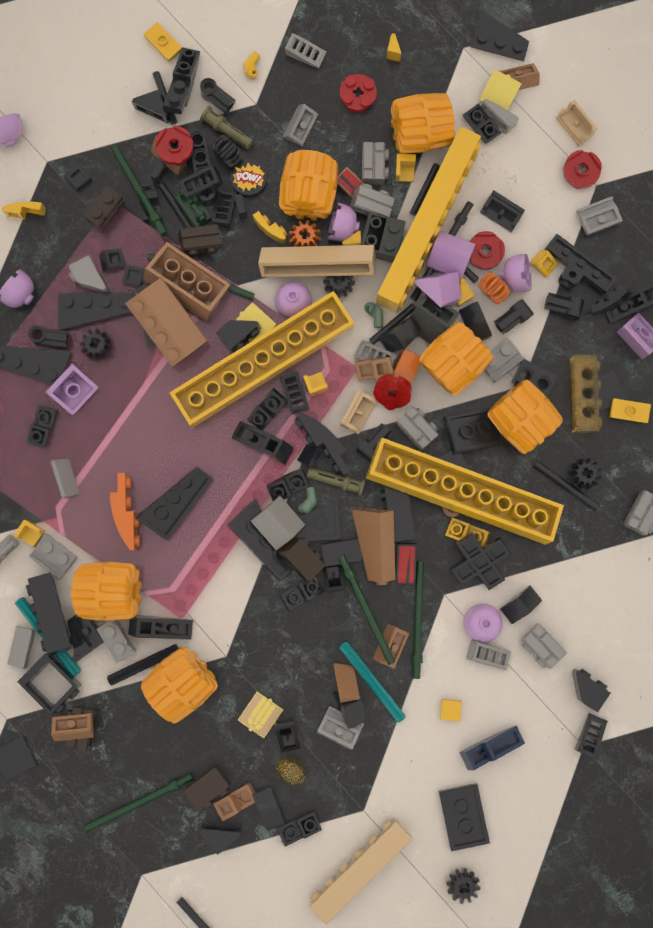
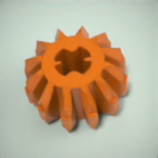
M309 220L304 225L302 221H299V227L293 224L292 228L294 231L289 232V236L292 237L289 240L290 243L294 244L293 247L318 246L316 242L321 241V237L318 236L320 230L316 229L315 223L310 226ZM303 234H308L306 239H302Z
M491 272L484 275L478 283L480 291L495 304L503 302L510 293V289L504 281Z

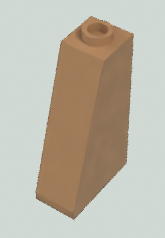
M367 507L353 509L352 514L368 581L376 582V585H387L388 581L395 580L394 511Z

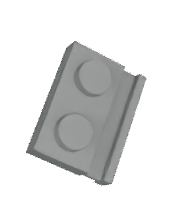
M613 196L576 211L586 236L620 224L623 221L616 204H614Z
M507 337L491 350L490 353L494 359L484 371L495 383L525 358L522 357L518 349Z
M45 534L32 554L29 555L31 559L48 572H51L59 580L62 579V576L78 558L48 534Z
M329 706L316 733L352 750L364 723L348 729L341 711Z

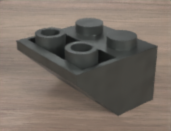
M369 212L361 245H374L377 259L393 263L400 248L406 221Z
M426 294L410 317L420 331L418 336L431 344L439 335L452 326L459 312L449 305L440 307Z

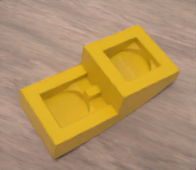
M17 202L3 206L2 211L8 217L25 220L26 212L45 216L46 208L40 202Z

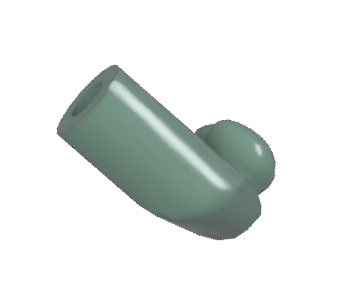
M373 302L366 303L364 310L374 318V328H383V310Z
M315 487L306 488L307 499L298 505L300 513H310L316 506Z

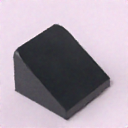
M121 249L103 250L100 253L99 259L103 273L125 268Z

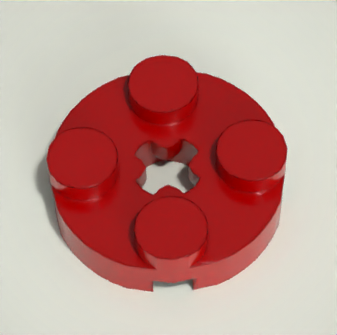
M349 75L341 84L340 100L345 105V108L351 112L362 113L370 106L372 107L376 101L377 90L374 80L365 75ZM361 90L363 95L361 94L359 97H356V94L353 92Z
M180 126L165 128L156 137V151L160 159L165 163L181 166L191 157L194 143L186 129ZM178 142L179 147L173 150L170 144Z
M584 150L575 151L569 155L563 166V174L566 181L575 189L591 187L600 177L602 164L598 156L592 152H583ZM578 166L586 167L585 173H580Z
M482 231L469 241L475 244L469 259L473 267L489 270L500 264L505 254V245L495 233ZM484 246L491 250L487 255L481 252Z
M393 374L381 376L375 384L373 395L387 410L404 407L411 400L412 386L408 380L401 376L396 378L392 377Z

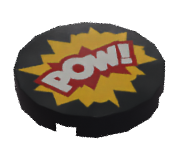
M245 159L234 165L231 170L230 181L238 194L245 197H253L259 192L261 193L267 185V173L260 162L254 159Z

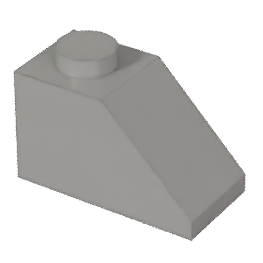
M89 255L69 265L71 270L69 276L73 283L77 282L83 288L100 293H110Z

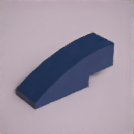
M517 725L459 753L467 770H476L486 763L495 761L525 744Z

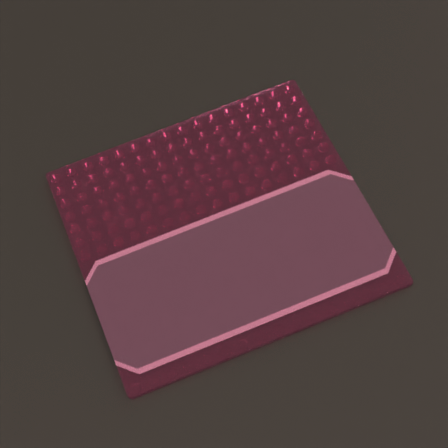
M122 207L103 232L94 226L6 345L71 352L72 356L67 369L73 364L99 388L74 415H71L46 393L51 386L0 368V491L100 562H119L136 565V569L140 572L139 581L142 582V589L140 590L178 617L183 618L239 540L227 524L255 498L259 503V507H262L270 495L266 485L285 474L307 442L305 439L307 434L303 428L299 429L295 423L296 416L295 414L291 415L288 403L285 404L263 430L294 447L286 465L232 439L231 437L239 422L242 421L257 428L247 418L273 388L286 398L280 376L298 371L309 405V410L301 413L321 422L355 374L356 367L327 346H324L192 428L169 392L233 353L218 337L216 332L229 320H236L240 316V312H243L252 302L277 324L276 326L287 320L255 297L252 301L227 291L207 322L185 308L207 338V341L174 366H171L156 344L147 348L143 327L133 314L66 329L65 331L69 332L67 348L36 346L28 337V331L31 327L38 325L42 328L58 330V293H100L83 288L77 282L73 283L69 276V272H71L70 264L89 255L110 293H135L136 296L135 289L137 287L122 283L127 264L145 269L151 262L147 260L148 254L156 255L166 242L181 251L180 246L167 237H162L158 231ZM121 249L125 268L103 273L99 259L100 253L103 250ZM190 257L229 284L237 286L196 257ZM96 328L100 330V333L106 331L107 336L112 338L110 344L113 345V348L107 349L111 354L107 355L105 353V360L98 357L97 362L93 358L87 359L86 354L81 352L83 346L80 345L81 341H85L82 335L88 337V330L94 333ZM41 332L36 333L35 336H34V339H35V340L41 339L42 336H43V333H41ZM95 342V348H98V342ZM322 372L325 383L328 386V391L310 397L303 376H311ZM293 379L290 381H286L285 383L287 385L297 381L296 379ZM297 386L291 389H287L288 393L298 390L299 387ZM301 394L290 397V399L293 400L301 397ZM301 401V402H298V403H295V404H292V405H293V408H294V407L303 405L304 403H303V401ZM38 405L58 410L45 448L26 443L30 424L34 422ZM52 460H70L80 492L79 495L68 499L61 497L51 465ZM196 466L213 478L167 541L140 522V527H137V535H140V547H137V551L129 550L115 525L110 503V492H118L117 473H127L128 477H131L132 487L129 489V497L132 498V508H129V511L137 512V516Z

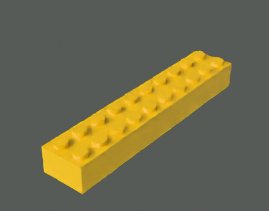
M460 126L377 294L376 304L395 313L398 308H403L408 295L406 292H411L416 279L414 276H418L423 267L424 260L422 259H427L433 245L431 242L435 243L441 228L440 226L443 227L447 214L453 207L457 193L459 194L465 177L467 178L473 161L478 156L482 145L479 143L480 135Z
M333 291L169 393L188 424L194 428L354 328V322Z
M381 438L377 443L366 475V479L544 545L553 542L564 507L562 504L385 438Z

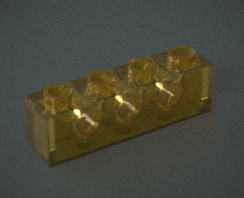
M573 355L570 358L573 433H597L602 428V417H599V409H601L602 402L601 398H598V390L601 389V380L598 379L600 361L597 360V355ZM582 371L589 373V380L582 377ZM583 390L590 392V399L583 396ZM584 409H589L591 411L590 418L584 416Z

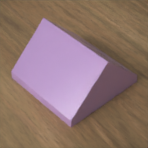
M440 231L426 266L442 273L458 272L459 279H462L475 244Z
M458 272L433 274L414 281V284L440 307L459 302L462 298Z
M637 313L617 333L643 360L653 352V327L640 313Z
M71 364L46 393L71 415H74L99 387L76 366Z

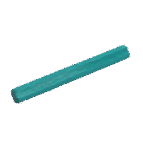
M24 597L19 598L15 605L38 633L36 622L39 621L37 614L33 615L31 605ZM67 651L55 655L72 677L81 672V669L74 663Z
M347 641L343 642L339 649L398 723L404 720L405 714L351 645Z

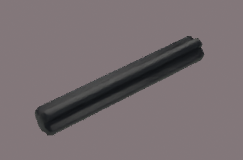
M177 644L167 647L108 675L107 680L110 685L125 680L160 663L178 650L179 647Z

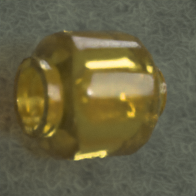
M284 757L276 766L277 778L289 787L296 784L300 785L305 779V766L294 757Z

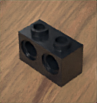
M523 359L511 382L514 383L513 386H516L523 381L520 373L525 372L529 375V381L548 397L558 376ZM543 381L546 384V389H540L537 382Z

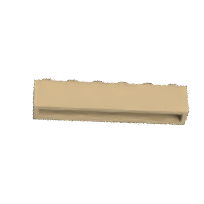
M374 245L262 247L258 264L261 277L374 275L376 256Z
M395 818L392 821L388 820L381 827L382 831L378 835L374 834L367 841L368 845L364 849L359 848L354 853V859L349 864L345 862L339 868V873L335 877L331 876L324 883L325 887L321 891L317 890L310 897V909L325 925L412 841L411 835Z

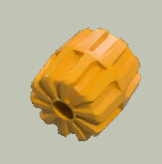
M446 93L416 94L399 98L392 102L391 127L394 128L393 140H396L397 151L402 154L422 153L451 146L455 136V119L451 101Z
M297 150L290 153L286 157L280 182V209L289 216L295 215L297 219L302 220L310 218L311 221H316L318 217L322 219L328 218V215L332 213L337 190L338 164L336 160L327 154L313 150Z
M456 322L429 345L420 356L419 361L442 388L449 394L456 396L483 373L494 357L490 353V349L482 344L483 341L479 337H475L470 328L461 322Z
M527 379L509 390L487 413L502 436L522 454L531 452L537 445H541L544 439L551 436L563 422L562 416L550 400Z
M96 562L79 565V568L74 573L71 587L72 606L75 614L83 619L100 621L128 620L138 614L139 605L142 600L140 595L142 582L139 581L140 572L136 569V565L119 562Z
M185 646L162 660L141 683L143 694L151 707L163 719L172 723L180 722L194 712L218 687L212 671L207 669L205 661L199 660L197 653L191 652Z

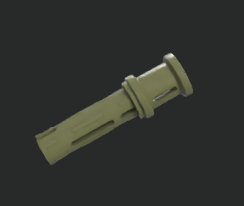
M210 106L203 111L200 121L207 122L213 127V130L221 131L246 150L251 147L254 140L229 124L223 115L220 116L212 111Z
M311 467L307 474L308 479L340 487L344 492L351 491L357 493L358 496H362L366 483L364 479L361 481L351 478L350 475H345L344 477Z

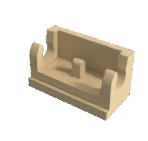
M575 99L569 103L566 109L563 108L556 117L578 147L590 139L597 130L595 124Z
M358 389L340 425L359 435L377 402L375 398Z

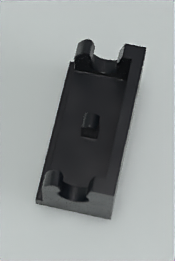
M493 190L480 213L512 233L523 216L525 209Z

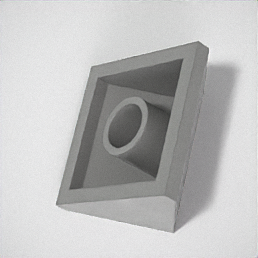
M281 496L277 497L251 520L253 525L275 550L291 540L305 526Z

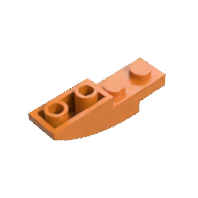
M117 473L118 492H110L113 518L118 532L129 550L137 551V547H140V535H137V527H140V522L135 518L137 512L129 511V508H132V498L129 497V489L132 487L131 477H128L127 473Z

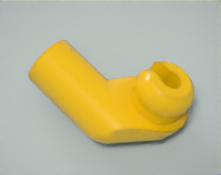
M255 51L251 53L244 63L245 74L250 79L258 75L255 64L259 60L260 55Z

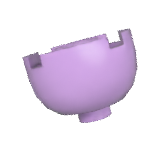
M17 113L0 117V144H5L6 147L16 144L15 140L20 138L23 133V124L20 115Z
M337 202L335 207H338L337 212L332 214L328 231L332 235H329L328 239L343 242L358 231L360 222L357 221V215L350 206Z
M518 254L510 257L504 265V270H501V280L505 281L508 288L512 291L527 292L531 290L532 276L529 273L530 261L528 255Z
M21 269L17 270L16 273L18 275L15 278L11 276L0 290L2 295L0 296V301L8 307L17 308L23 304L28 305L34 298L32 295L34 284L31 278Z
M296 281L281 285L274 298L278 313L287 319L312 305V297L308 288Z
M488 604L472 606L466 612L463 620L467 635L478 642H490L496 639L503 627L499 611Z

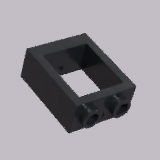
M47 653L17 681L49 715L55 712L59 714L66 707L64 703L69 698L71 700L80 693L79 688L82 686L53 655L49 656ZM49 663L72 685L55 705L31 683Z

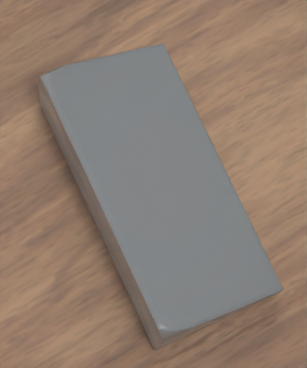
M305 104L299 105L283 138L303 146L318 113Z
M52 460L51 465L61 497L68 499L79 495L80 492L70 460Z
M11 534L0 542V563L19 545V542Z
M16 626L8 665L22 669L27 668L35 635L34 629Z

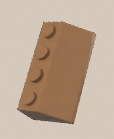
M168 242L165 243L145 268L143 280L149 284L162 277L182 306L206 322L230 287L228 282Z
M162 277L125 303L171 366L177 364L207 341V338Z

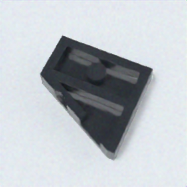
M77 615L67 620L70 641L74 651L73 661L76 663L103 644L104 641L96 630L97 626L93 620L83 619Z

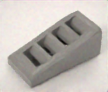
M292 33L285 47V55L317 69L320 68L326 55L325 50ZM310 50V51H311V54H310L309 57H307L306 55H307L308 51ZM315 54H319L316 61H314Z
M487 99L483 101L482 109L505 134L509 133L517 125L519 117Z
M362 340L354 355L359 360H366L373 350L375 353L372 359L381 354V358L391 357L392 364L397 356ZM365 346L368 347L365 356H362L361 354Z
M471 640L466 659L507 670L511 651ZM485 648H486L487 651H486L485 659L483 660L482 658H483L484 650H485ZM495 651L493 660L490 662L492 652ZM503 653L500 664H497L499 654Z

